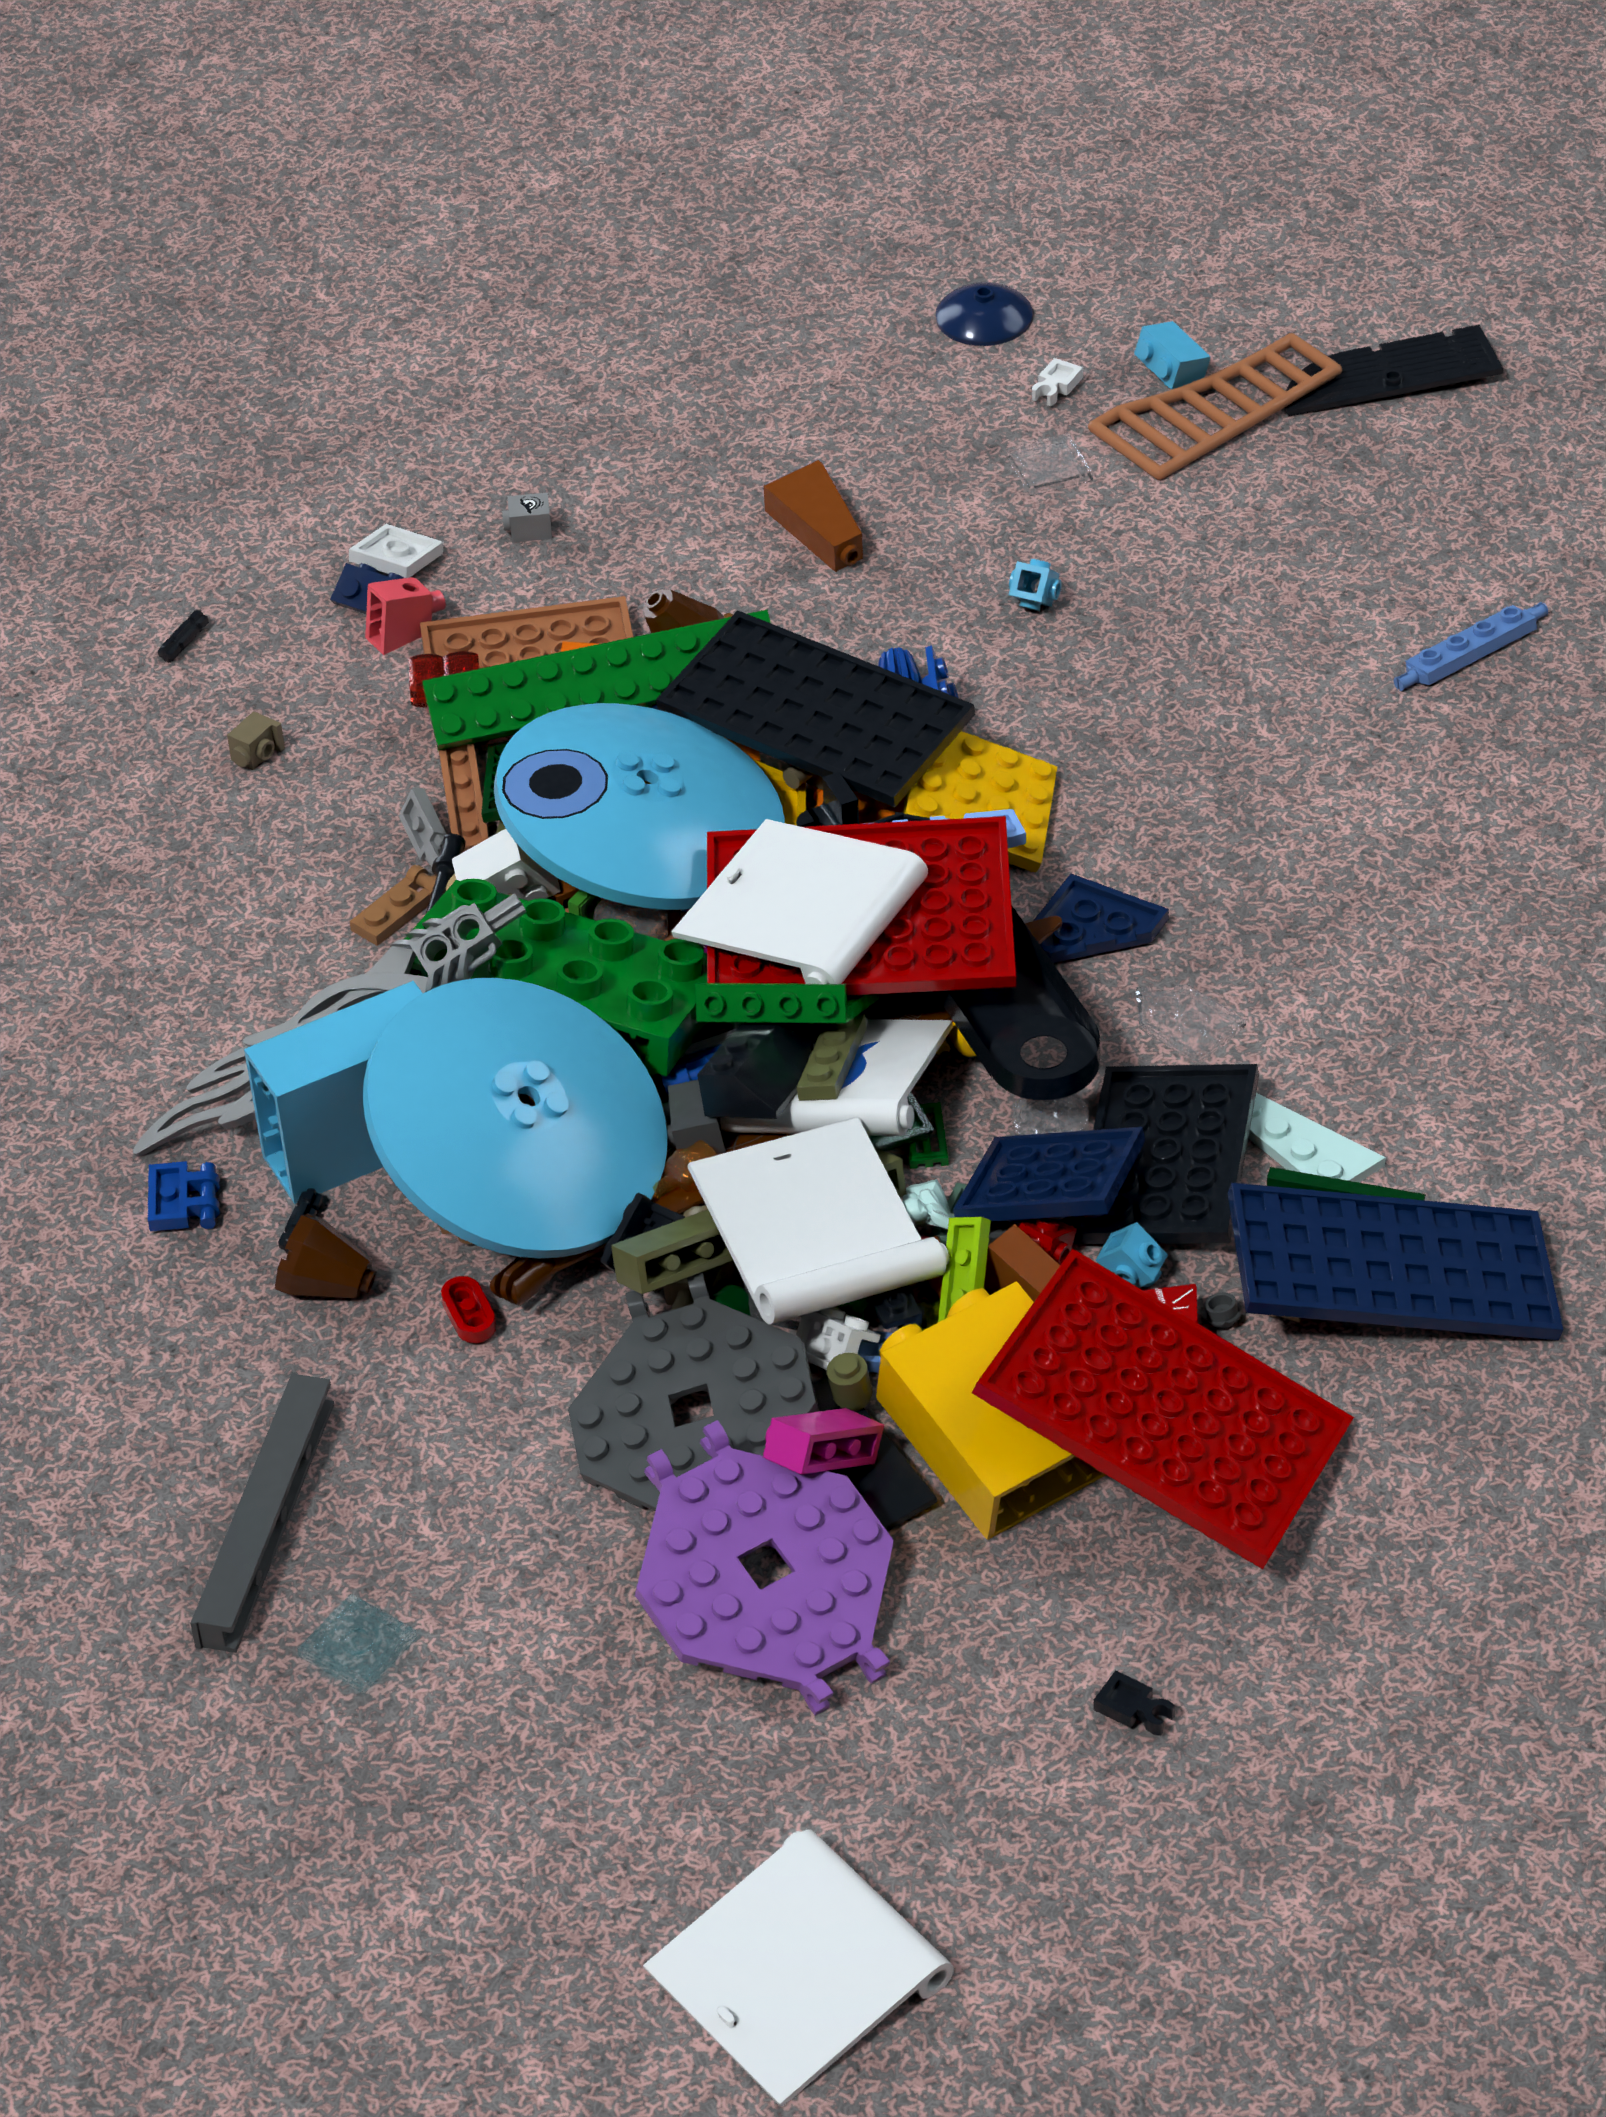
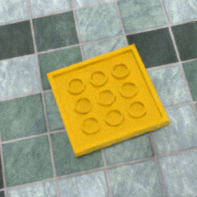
M961 731L906 794L902 813L926 818L945 816L948 819L964 818L966 813L1013 809L1026 832V844L1008 848L1009 864L1031 872H1037L1042 864L1058 766Z

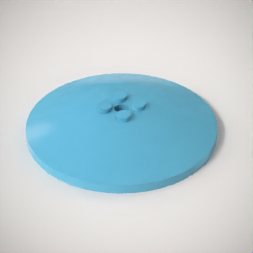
M473 978L440 985L416 997L396 1013L376 1042L368 1060L363 1084L364 1116L373 1147L384 1169L400 1191L424 1215L440 1227L474 1245L502 1254L527 1258H559L586 1252L607 1243L614 1236L623 1219L625 1208L633 1201L637 1193H641L651 1200L660 1183L667 1155V1127L661 1099L651 1076L635 1051L606 1021L588 1008L558 992L532 983L502 978ZM518 1094L530 1096L534 1100L535 1106L523 1104Z

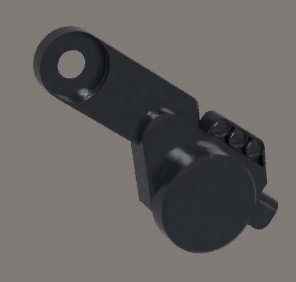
M840 772L822 777L823 803L818 807L802 812L796 821V826L800 827L859 824L858 798ZM895 812L894 815L879 819L875 823L908 819V821L930 820V818ZM1012 906L1016 987L933 992L989 1075L1003 1089L1016 1096L1031 1100L1065 1098L1081 1091L1095 1078L1100 1066L1099 1030L1094 1020ZM1046 1036L1061 1041L1067 1049V1055L1056 1066L1038 1068L1029 1065L1023 1060L1021 1048L1030 1039Z

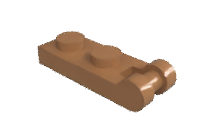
M418 864L413 865L408 870L404 879L350 920L351 931L376 946L380 945L428 906L436 876L428 875V871ZM419 887H422L421 891H416Z

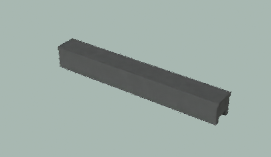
M296 1372L291 1373L190 1622L195 1648L202 1649L203 1647L233 1653L237 1652L334 1407V1401L326 1400L331 1386L330 1379L298 1375Z

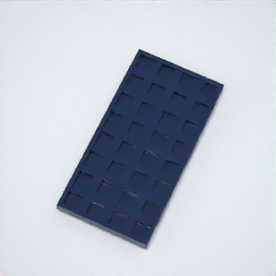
M1231 1183L1228 1200L1246 1313L1559 1340L1561 1337L1563 1325L1538 1211Z

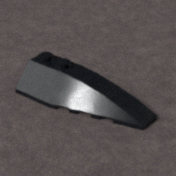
M744 1022L722 1043L697 1074L704 1115L708 1117L777 1119L797 1094L798 1082L809 1060L810 1051L815 1046V1034H818L821 1023Z

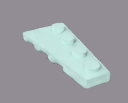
M1256 1093L1248 1139L1286 1170L1361 1182L1385 1167L1386 1157Z

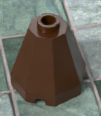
M661 588L658 591L652 592L647 597L643 606L644 617L651 633L724 618L716 608L671 589Z
M308 1213L301 1215L287 1241L285 1249L289 1251L286 1260L282 1258L280 1260L275 1289L289 1295L358 1298L362 1292L369 1293L375 1281L377 1271L372 1269L373 1260L324 1219Z

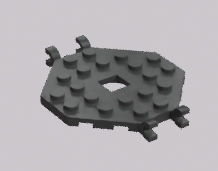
M703 1272L687 1277L694 1301L693 1304L654 1316L650 1315L647 1302L644 1303L643 1294L636 1291L625 1293L633 1322L568 1408L579 1470L583 1480L597 1488L602 1486L615 1492L618 1498L642 1509L647 1507L656 1511L660 1495L657 1487L644 1473L645 1468L650 1466L647 1462V1456L656 1451L663 1450L671 1463L673 1474L675 1477H678L713 1459L701 1446L700 1441L706 1437L703 1428L716 1420L724 1428L731 1448L763 1456L766 1445L765 1436L772 1418L819 1412L802 1339L712 1300L709 1285L705 1283ZM697 1391L709 1392L714 1416L676 1427L672 1410L673 1403L681 1396Z

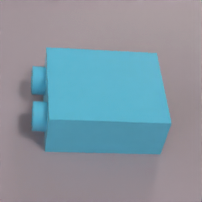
M414 980L244 1049L262 1156L294 1204L297 1203L301 1193L307 1191L308 1188H313L320 1194L383 1167L370 1139L364 1116V1076L372 1050L387 1024L405 1005L423 994Z

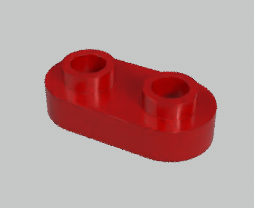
M467 1276L454 1277L445 1282L441 1289L442 1304L457 1335L463 1341L469 1343H480L491 1338L496 1330L495 1314L479 1283Z

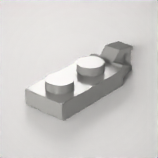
M413 787L402 807L399 818L419 859L427 861L432 867L435 858L439 857L446 832L425 790Z

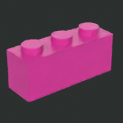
M847 1408L772 1418L766 1432L763 1458L801 1475L875 1464L884 1424Z

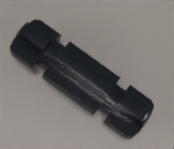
M195 610L174 631L170 638L158 649L159 657L163 658L165 662L171 663L209 623L208 617L203 615L202 611Z
M308 1188L307 1191L301 1193L297 1201L298 1206H295L285 1226V1233H282L278 1241L279 1248L285 1250L286 1254L289 1251L285 1249L287 1241L301 1215L309 1213L316 1216V1210L319 1211L323 1203V1196L313 1188Z

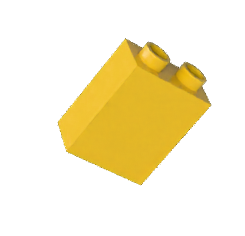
M1017 1281L991 1295L982 1288L966 1293L953 1304L946 1319L925 1330H922L917 1324H909L898 1329L885 1340L879 1353L881 1358L876 1393L877 1400L987 1540L1106 1475L972 1394L977 1381L1034 1303Z

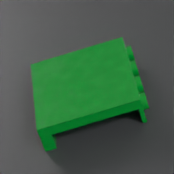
M695 984L697 1022L847 1023L880 999V994L847 996L846 984Z

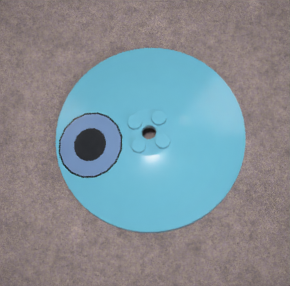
M617 703L584 704L559 709L534 719L515 733L506 744L500 756L494 779V797L499 816L513 840L531 859L555 877L582 891L613 902L642 908L662 910L692 908L707 890V832L758 829L765 819L785 823L783 807L773 784L763 770L739 747L723 736L713 733L694 721L665 711L637 705Z

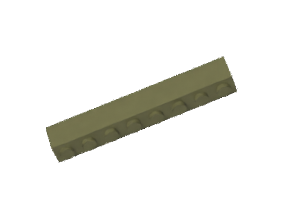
M875 1148L899 1197L906 1194L902 1158ZM708 1209L611 1245L617 1282L640 1294H645L733 1260Z

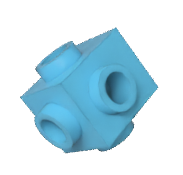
M1031 559L1030 564L1017 561L1016 567L1009 579V595L1021 600L1019 606L1039 611L1041 605L1051 607L1053 600L1058 599L1061 591L1060 573L1050 569L1051 563L1037 559ZM1039 581V585H1038V589H1037V593H1036V591H1035V584Z
M1136 1222L1112 1232L1096 1261L1136 1287L1140 1288L1143 1286L1148 1288L1160 1278L1162 1274L1160 1269L1168 1254Z

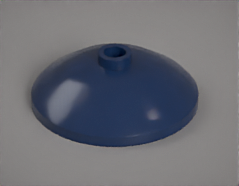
M979 282L961 286L946 295L936 309L937 325L946 336L957 342L974 346H992L1014 340L1029 328L1033 318L1032 306L1023 294L1009 286L992 282Z

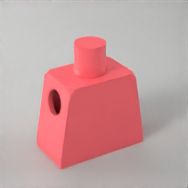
M413 577L368 584L365 638L383 655L421 638L420 622L432 621V613L445 609L446 602L442 592L439 590L430 592L419 580Z

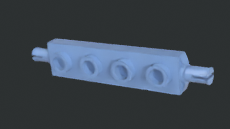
M1539 602L1537 605L1523 610L1514 605L1505 607L1500 612L1485 620L1476 622L1473 626L1458 634L1449 636L1446 640L1435 646L1422 650L1419 654L1405 661L1406 673L1393 679L1395 687L1403 691L1415 683L1431 685L1536 630V620L1548 615L1549 611L1546 604Z

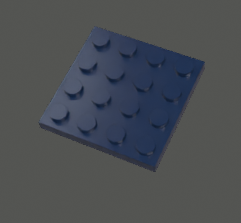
M1143 1127L994 1137L953 1208L954 1217H984L991 1221L1008 1220L1010 1223H1021L1028 1219L1037 1218L1057 1221L1069 1216H1084L1085 1218L1092 1219L1108 1214L1146 1141Z

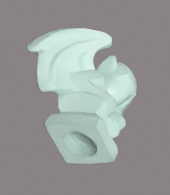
M937 1179L910 1185L906 1188V1194L903 1196L902 1203L915 1228L933 1225L948 1230L949 1218H953L954 1214L950 1213L948 1202Z

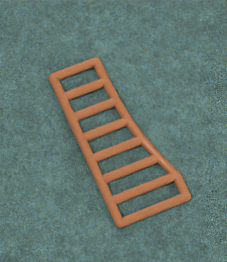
M1289 333L1252 355L1209 376L1175 389L1115 406L1091 420L1088 424V429L1156 480H1163L1342 373V367L1296 334ZM1289 348H1293L1323 370L1310 376L1279 354ZM1267 362L1298 383V385L1285 391L1254 368ZM1242 376L1273 399L1261 406L1227 381ZM1213 388L1248 414L1235 420L1203 398L1199 393ZM1184 400L1223 427V429L1210 435L1167 404ZM1153 410L1195 440L1197 444L1184 450L1135 414ZM1121 420L1171 456L1172 459L1162 465L1157 464L1110 430L1108 426Z

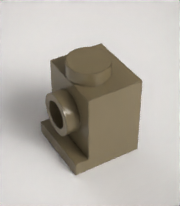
M255 711L227 734L231 760L240 767L254 770L264 760H268L275 750L282 752L285 749L281 723Z

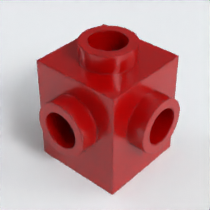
M1046 1218L1028 1219L1018 1225L1025 1234L1060 1265L1071 1251L1077 1231L1076 1228L1060 1220L1049 1221Z

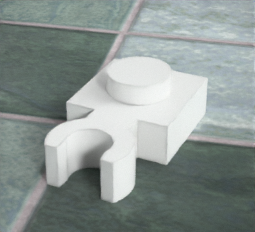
M1054 358L1038 375V383L1032 387V400L1037 401L1039 397L1047 396V405H1054L1057 402L1058 393L1068 395L1083 379V367Z

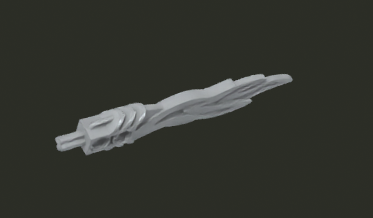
M514 893L485 913L473 903L470 906L462 905L442 919H428L422 923V926L427 929L411 930L406 934L410 940L400 939L390 944L391 948L366 974L350 977L324 988L310 998L293 1018L275 1027L245 1037L243 1043L247 1046L223 1057L200 1072L187 1085L186 1089L192 1094L230 1078H236L217 1089L194 1096L174 1106L143 1134L135 1145L133 1153L136 1156H143L184 1132L210 1122L218 1121L225 1129H231L256 1119L250 1090L234 1102L193 1114L172 1124L179 1117L198 1107L226 1099L250 1086L246 1063L228 1068L246 1060L244 1049L413 980L422 993L440 985L470 979L475 969L495 955L496 949L503 945L496 932L527 912L525 907ZM479 928V933L474 939L466 940V936L471 930ZM447 949V953L442 960L434 961V957L439 951ZM416 956L426 970L428 977L409 974Z

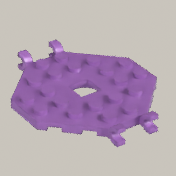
M718 1420L703 1428L706 1437L700 1441L701 1446L713 1459L675 1477L671 1463L662 1449L647 1456V1462L650 1466L645 1468L644 1473L657 1487L660 1495L635 1596L680 1662L698 1666L700 1662L724 1668L723 1672L749 1679L757 1680V1677L783 1682V1687L800 1691L814 1715L828 1709L830 1703L827 1699L833 1696V1691L820 1678L851 1661H857L871 1684L886 1676L883 1668L889 1666L890 1661L879 1648L873 1647L872 1640L894 1540L848 1476L828 1471L801 1475L763 1458L762 1455L733 1449L729 1445L728 1436ZM763 1546H770L778 1551L792 1573L760 1590L739 1559Z

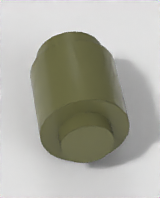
M855 1353L837 1355L827 1366V1376L833 1400L841 1408L859 1411L867 1406L873 1393L867 1363L862 1356Z

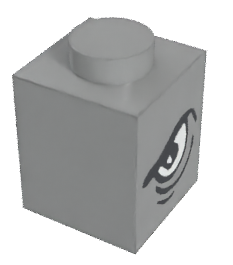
M548 492L507 496L508 510H502L504 531L511 530L512 543L552 539Z

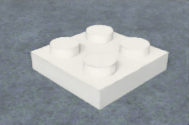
M385 524L349 549V561L359 565L364 563L376 568L378 571L387 574L391 572L404 578H409L443 554V542Z

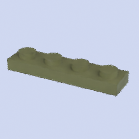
M865 1014L857 1015L847 1023H824L797 1085L799 1101L832 1100L838 1098L867 1029Z

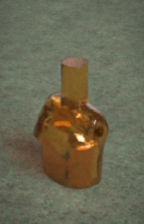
M698 1140L688 1148L677 1149L665 1163L664 1173L666 1176L652 1187L655 1191L653 1197L658 1200L677 1187L686 1192L697 1190L698 1188L687 1166L690 1162L716 1156V1152L703 1140Z

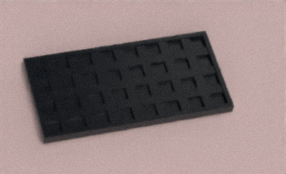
M738 610L656 699L658 710L694 721L713 733L817 776L825 777L840 772L851 790L892 807H896L975 716V708L972 703Z

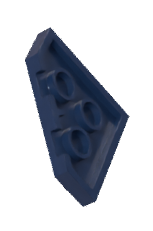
M1071 873L1033 921L1050 916L1062 918V926L1040 943V946L1052 963L1151 943L1169 920V909Z

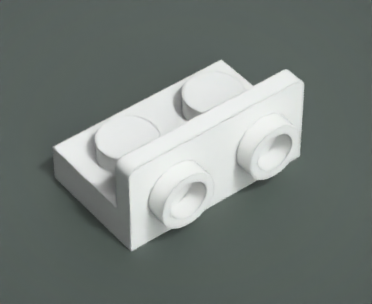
M835 1307L802 1315L796 1336L802 1339L805 1346L808 1362L827 1370L829 1362L837 1355L843 1353L858 1354L861 1340L879 1343L881 1335L868 1329V1321L846 1315V1318H844L845 1311Z

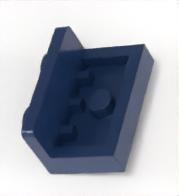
M346 563L330 600L336 605L366 614L368 584L402 579L404 577L391 572L388 576L379 574L376 568L364 563H360L359 567Z

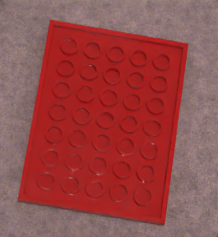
M1006 816L804 827L907 850L921 857L928 868L926 879L841 983L846 984L847 996L1016 987ZM757 829L707 832V889ZM707 946V983L805 984L801 968Z
M1073 1248L977 1381L972 1391V1394L989 1405L1004 1412L1027 1428L1037 1432L1060 1448L1070 1452L1098 1471L1131 1489L1134 1493L1159 1506L1172 1516L1177 1517L1262 1570L1354 1418Z

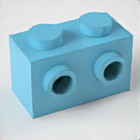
M1174 321L1142 326L1134 355L1170 389H1175L1204 378L1211 356Z

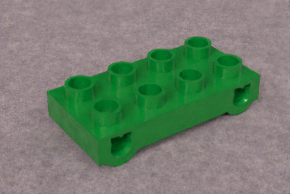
M473 878L461 881L455 880L413 930L427 929L422 926V923L431 918L442 919L462 905L470 906L475 903L485 913L510 895L497 892L496 887L486 880ZM519 898L527 912L496 932L503 945L496 949V953L491 959L475 969L470 979L502 978L518 980L553 990L571 998L591 1010L618 1032L635 1051L651 1077L656 1074L667 1076L708 1023L697 1022L695 984L707 983V953L703 951V948L698 943L687 940L672 939L664 941L634 932L633 927L629 923L619 919L609 918L596 921L565 912L564 907L560 903L551 899L539 898L527 901ZM479 928L471 930L467 934L466 940L474 939L479 933ZM447 949L439 951L435 955L434 961L442 960L447 953ZM416 956L409 974L428 977L426 970Z

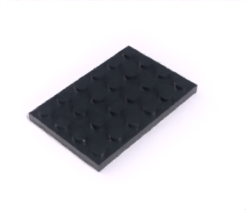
M1258 1065L1106 1066L1093 1130L1143 1127L1146 1141L1108 1214L1092 1219L1085 1218L1084 1216H1075L1073 1227L1077 1231L1074 1237V1244H1105L1112 1232L1136 1222L1157 1244L1230 1243L1233 1226L1228 1191L1231 1183H1241L1259 1080Z

